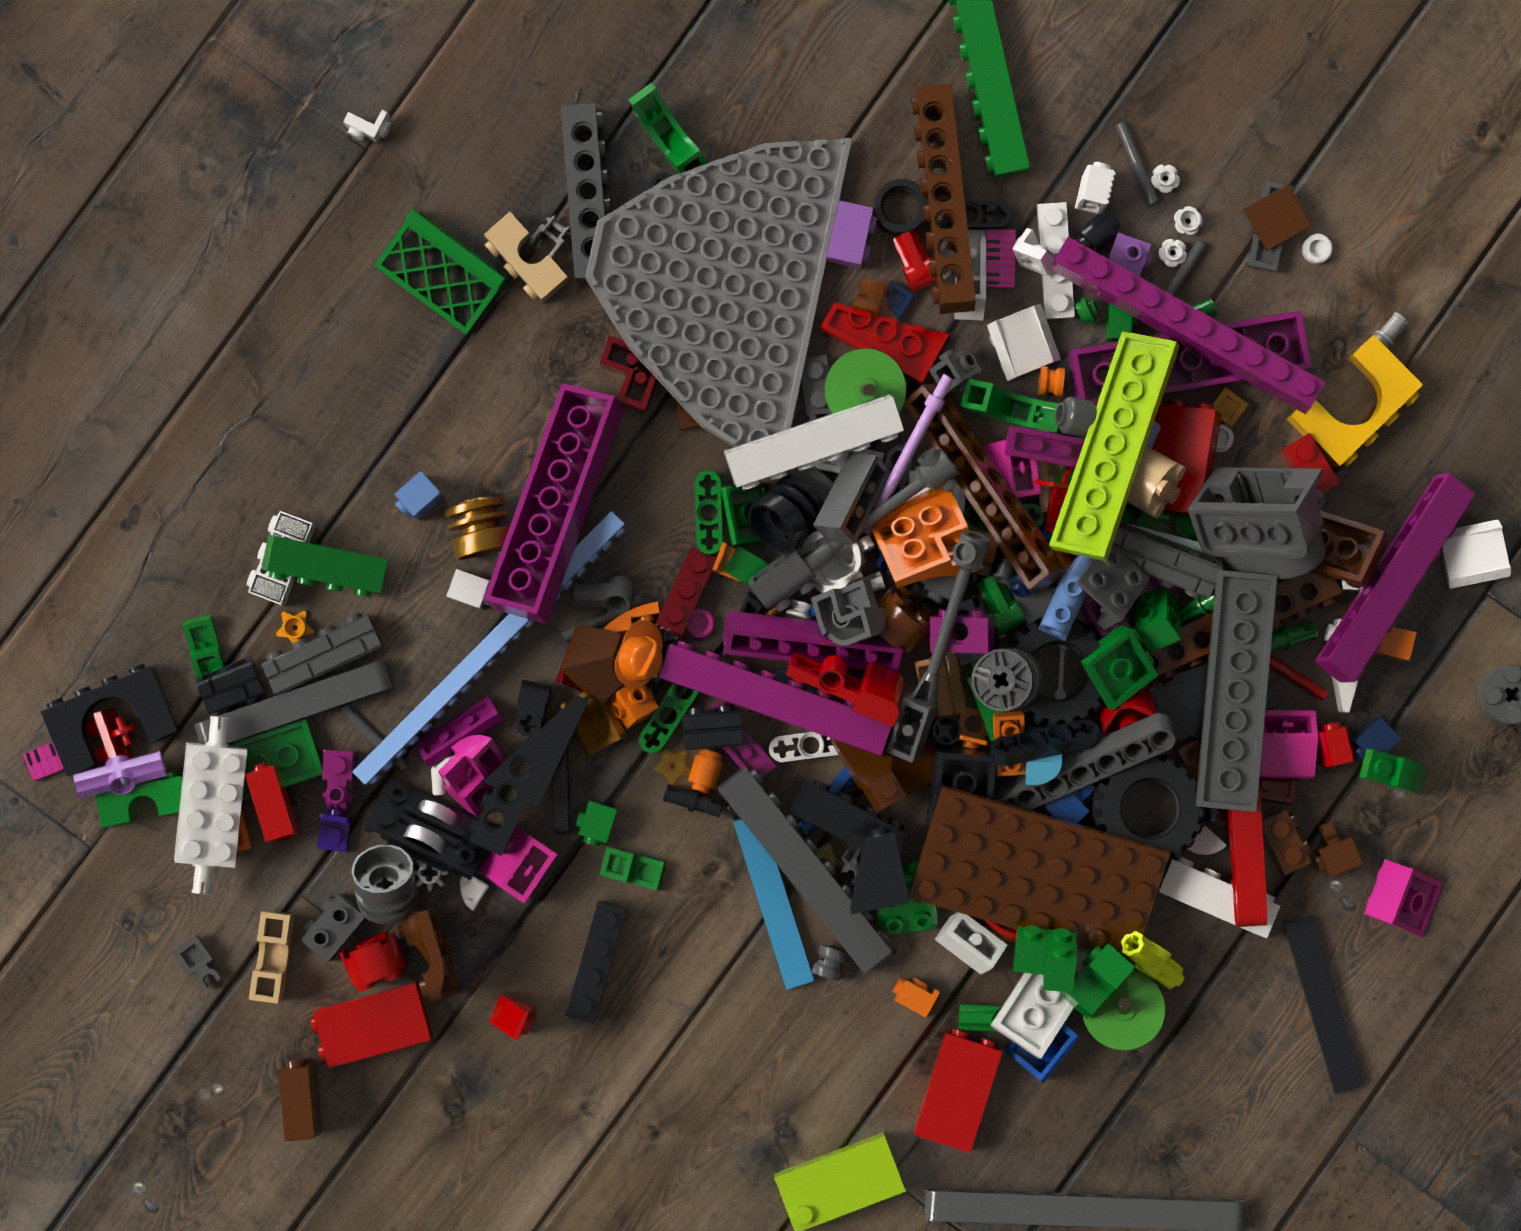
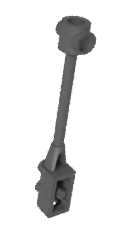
M932 447L923 453L917 460L920 464L918 467L919 478L873 510L860 534L925 487L935 491L941 487L944 492L952 489L958 483L956 476L960 473L943 449L939 451L937 447ZM826 542L804 554L796 548L791 553L781 555L749 579V587L769 611L775 607L780 612L792 603L790 599L792 594L799 590L804 595L815 587L816 583L813 579L817 577L821 569L836 555V552L846 544Z
M963 530L959 542L954 546L953 561L960 569L928 669L924 672L913 694L904 697L902 700L899 715L886 751L911 763L921 759L936 713L939 671L971 571L982 568L991 541L990 538L978 532Z

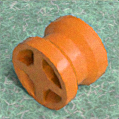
M1041 366L1038 395L1053 393L1055 396L1062 397L1065 368L1050 370L1046 366Z

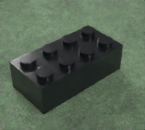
M944 746L933 747L924 842L942 785L993 800L996 764L990 759V750Z

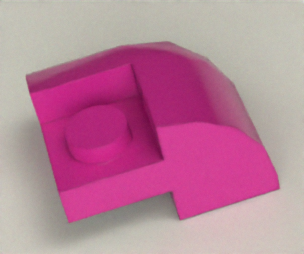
M472 735L459 740L451 747L455 755L438 771L446 783L443 787L463 808L476 817L484 810L479 805L486 790L492 792L494 789L493 786L484 783L485 779L505 761L504 756L493 739L484 735Z

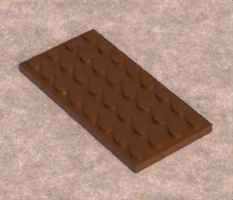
M942 785L908 896L910 899L1017 929V926L1025 927L1028 925H1034L1041 929H1067L1070 932H1076V945L1078 947L1094 950L1099 946L1102 949L1109 943L1126 960L1133 962L1122 953L1121 941L1126 934H1132L1134 931L1144 935L1170 852L1169 850Z

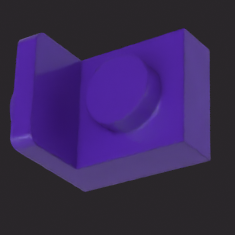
M328 809L327 814L320 813L319 819L321 823L317 848L347 852L352 817H346V811Z

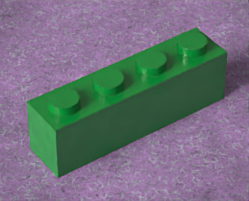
M268 535L261 569L269 571L268 577L286 580L287 575L298 577L297 583L314 586L315 581L326 583V589L343 592V587L354 588L355 595L371 598L372 592L381 594L388 559Z

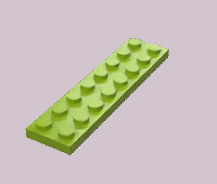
M1122 331L1096 406V419L1089 426L1049 544L1052 550L1107 562L1179 349L1177 341Z

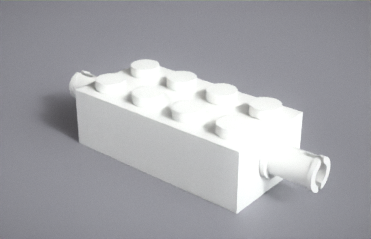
M210 716L209 740L205 744L186 742L174 861L175 863H186L195 866L192 893L200 894L201 882H203L202 893L211 894L213 868H216V866L235 868L247 749L230 747L229 744H226L228 722L230 719L228 717H221L220 729H218L219 717Z

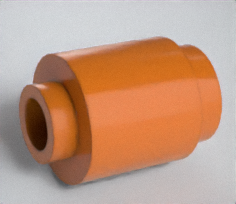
M700 749L699 755H695L688 782L693 784L692 789L706 794L709 793V789L716 790L723 762H721L723 755L710 750Z

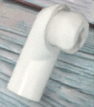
M454 754L448 755L431 768L433 795L447 794V790L443 787L446 783L438 771Z

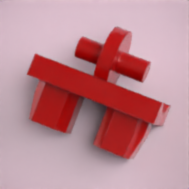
M115 708L94 713V718L87 722L85 726L91 737L99 735L102 737L104 745L96 748L95 751L98 762H107L111 757L118 755L132 758L128 745L133 743L129 733L137 730L135 724L126 726L123 716L118 717Z

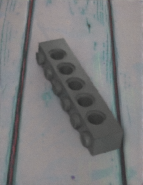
M595 103L560 106L576 283L587 282L585 275L589 256L586 255L585 250L587 246L593 243L596 227H585L583 220L589 215H594L601 219L611 213L609 197H604L603 186H608L607 168L601 169V158L606 157L605 140H599L598 129H604L602 111H597ZM580 130H588L592 133L591 138L586 142L578 141L576 135ZM584 158H590L594 161V166L588 171L581 170L578 164ZM585 187H593L597 193L594 198L587 200L581 197V191Z

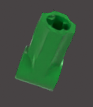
M993 575L976 584L990 611L989 615H994V627L1000 636L1026 623L1019 605L1015 599L1012 600L1005 584L996 581Z
M959 1004L958 1029L997 1031L990 1025L1003 1007V1004Z

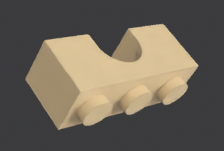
M511 212L507 213L484 234L488 241L484 244L485 247L495 258L500 255L507 262L503 267L514 279L519 276L526 284L523 290L533 301L538 298L542 303L546 302L569 281L568 276L549 255L536 264H528L520 258V249L531 236Z
M269 910L261 911L257 936L259 953L256 968L252 972L249 1000L276 1004L283 1002L295 914Z

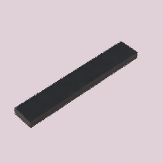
M1308 916L1285 923L1283 927L1333 1091L1337 1094L1364 1086L1313 917Z

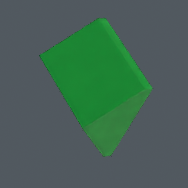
M766 482L743 490L742 486L736 487V485L721 487L732 547L761 543L762 541L756 536L750 526L748 510L759 498L767 494Z

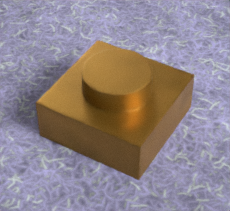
M1227 387L1221 391L1212 403L1214 410L1222 414L1221 422L1229 428L1234 425L1249 405Z

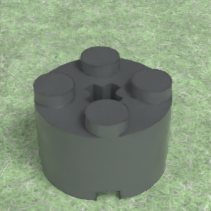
M1510 665L1488 671L1477 685L1476 692L1479 710L1488 720L1494 723H1521V667ZM1505 690H1512V700L1506 701L1507 693Z

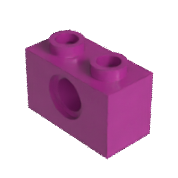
M939 609V614L930 617V652L934 651L947 609ZM971 609L968 610V614H957L945 653H988L993 651L994 615H985V610ZM958 623H962L968 628V636L966 638H962L957 634L956 626Z

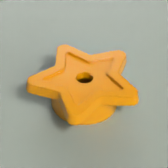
M302 611L295 616L286 612L281 613L283 624L276 632L278 637H288L293 644L301 640L303 636L314 633V630L306 624V611ZM293 625H297V630L292 629Z

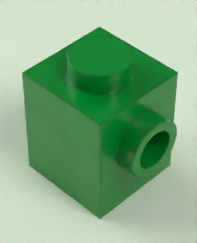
M589 801L586 811L580 810L575 826L580 828L579 835L585 836L583 842L600 847L601 842L608 843L618 809Z

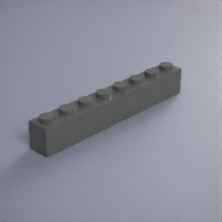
M744 766L717 787L718 791L865 974L892 952L887 946L891 943V940L881 928L877 931L873 929L869 923L873 918L867 911L851 914L852 891L845 883L841 886L838 885L833 878L837 873L827 860L823 863L819 861L815 856V853L819 851L809 837L805 840L800 837L796 831L801 827L790 814L784 817L778 808L782 806V803L772 791L766 794L760 785L764 781L753 768L751 771H748Z

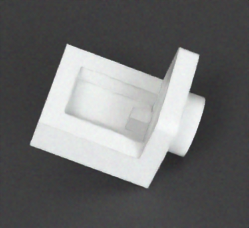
M384 110L380 112L375 124L350 112L347 113L343 121L346 128L349 129L348 134L361 141L366 137L378 143L380 137H386L392 124L389 121L390 116L388 112Z

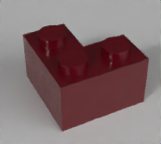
M609 335L600 360L601 368L626 376L617 400L622 406L646 414L658 380L630 351L624 340Z

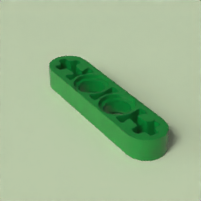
M673 683L658 706L659 708L654 712L640 734L639 743L644 751L656 753L665 746L682 720V715L686 714L699 694L698 691L693 690L692 696L689 699L682 700L676 695L678 684ZM671 707L676 711L677 718L673 723L665 724L661 721L660 712L663 708ZM654 721L661 727L669 729L667 735H664L662 731L658 735L657 739L660 741L658 747L653 745L651 748H648L646 746L647 740L644 738L645 735H652L657 729L651 726Z

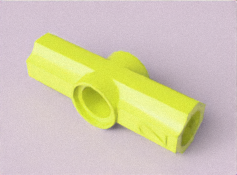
M1137 931L1124 936L1121 941L1122 953L1135 963L1134 967L1168 989L1182 984L1184 980L1183 968L1170 958L1172 956L1171 953L1154 942L1149 941Z

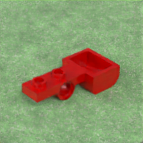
M793 652L786 671L787 676L798 683H806L816 687L825 694H833L854 703L852 708L854 712L888 726H894L899 715L905 688V680L898 672L870 662L867 664L860 679L847 673L848 664L840 656H829L821 663ZM829 672L836 673L838 676H832Z

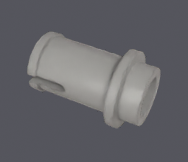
M1395 312L1381 330L1374 332V335L1386 348H1392L1394 346L1393 341L1409 325V322L1401 314Z

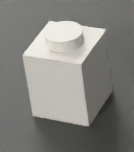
M456 569L446 597L482 610L484 604L489 605L484 600L490 581Z

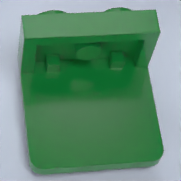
M918 861L902 865L908 893ZM909 898L910 902L877 909L879 928L887 936L935 929L938 926L936 906Z

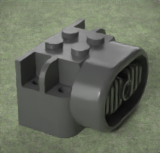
M1215 467L1188 508L1201 549L1211 556L1223 557L1228 571L1276 575L1279 580L1292 579L1311 572L1323 561L1326 554V546L1321 532L1323 519L1320 512L1325 504V497L1321 491L1314 490L1323 475V470Z

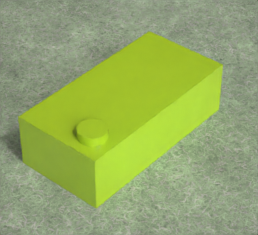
M884 1132L774 1173V1179L794 1231H804L906 1192Z

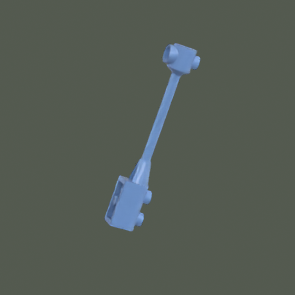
M1155 421L1145 448L1152 449L1161 429V426ZM1078 555L1068 570L1062 575L1040 623L1039 630L1063 641L1066 640L1087 594L1076 582L1092 558Z

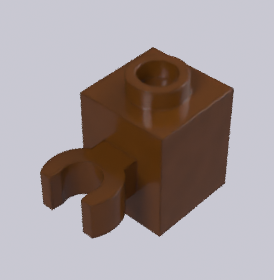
M1333 822L1319 826L1326 845L1314 849L1317 856L1313 857L1320 874L1324 872L1325 877H1333L1363 865L1352 837L1339 839Z

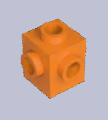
M622 684L609 699L611 711L615 717L621 720L626 730L649 718L659 708L653 699L651 689L647 685L631 688Z

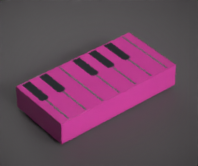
M986 230V288L1014 289L1015 254L1012 249L1015 245L1016 230Z
M53 742L23 754L33 781L64 770Z

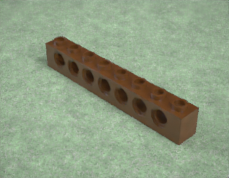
M952 83L917 86L916 97L911 98L912 114L918 115L919 124H914L915 141H921L922 151H917V162L919 169L924 168L925 178H920L921 195H927L928 205H923L924 223H930V232H926L927 250H933V259H929L930 277L936 278V287H932L933 305H939V314L975 311L976 297ZM929 115H937L941 119L931 121L927 117ZM938 141L941 142L943 146L940 148H934L930 145V143ZM936 168H942L946 170V173L943 175H937L933 172V170ZM946 195L950 200L940 202L936 197ZM949 222L953 227L942 229L939 227V224ZM945 249H951L956 254L947 257L941 252ZM953 276L956 277L959 280V282L956 284H949L944 279L946 277Z
M923 384L904 402L917 423L927 406L924 404L929 394L934 393L938 384ZM946 393L943 399L945 403L941 411L936 412L925 436L933 447H937L939 451L943 449L960 473L956 476L957 484L1028 590L1048 588L1067 570Z
M1312 570L1300 577L1278 582L1276 597L1281 596L1285 598L1287 609L1284 612H1279L1274 608L1273 630L1283 626L1282 620L1289 616L1296 620L1310 614L1308 608L1319 604L1320 608L1336 602L1335 596L1342 593L1336 578ZM1307 584L1312 587L1314 595L1311 600H1305L1301 596L1300 589L1302 585ZM1213 612L1181 626V640L1172 643L1178 645L1182 650L1179 660H1172L1168 656L1167 650L1170 645L1149 653L1155 661V670L1162 680L1177 674L1176 668L1181 665L1187 664L1188 668L1204 662L1202 656L1208 654L1210 650ZM1202 632L1208 637V644L1205 648H1199L1195 645L1194 637L1196 633ZM1142 644L1141 646L1143 650L1147 651L1145 646ZM1149 682V683H1148L1147 685H1145L1142 689H1145V688L1151 686V683Z

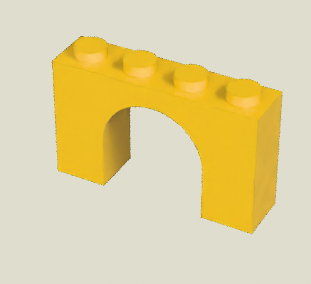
M1375 335L1370 337L1348 358L1372 383L1376 392V408L1367 422L1359 425L1341 423L1332 417L1317 400L1314 401L1306 414L1296 409L1287 418L1303 436L1310 433L1325 459L1335 469L1342 464L1345 467L1350 465L1358 457L1355 451L1362 444L1368 447L1379 436L1376 431L1383 424L1388 427L1399 417L1400 414L1397 410L1403 404L1408 407L1420 396L1417 390L1423 384Z

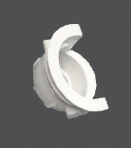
M816 531L805 540L802 554L828 541L819 531ZM867 535L856 541L855 545L846 544L838 550L836 555L821 569L817 577L813 579L816 583L815 588L824 593L831 589H840L859 581L863 577L861 570L866 562L864 552L875 548L870 536Z

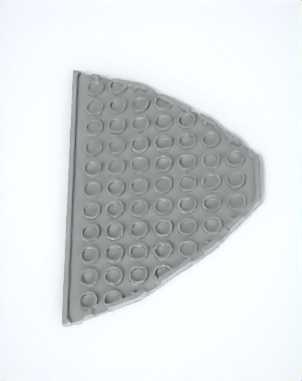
M851 138L763 143L751 149L693 168L692 170L670 176L597 221L585 279L630 351L702 428L732 447H737L791 428L850 151Z

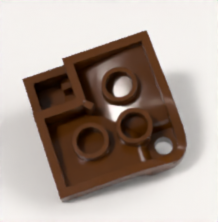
M894 726L891 727L882 756L830 739L859 790L863 789L876 813L930 783L933 746L926 741L921 759L913 763L886 752Z
M434 908L408 915L401 920V924L397 925L401 941H407L408 946L415 945L430 965L428 971L422 974L423 980L419 981L424 999L429 997L431 1002H435L458 994L461 991V987L446 937L441 935Z

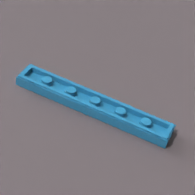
M742 820L733 822L785 988L788 990L813 982L814 979L778 865Z

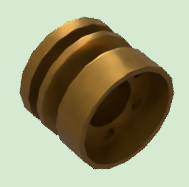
M484 496L460 502L458 505L444 511L446 519H460L448 525L449 531H463L462 536L452 540L456 560L481 557L502 550L510 526L497 527L496 522L506 518L508 515L507 511L493 512V510L505 505L503 497Z

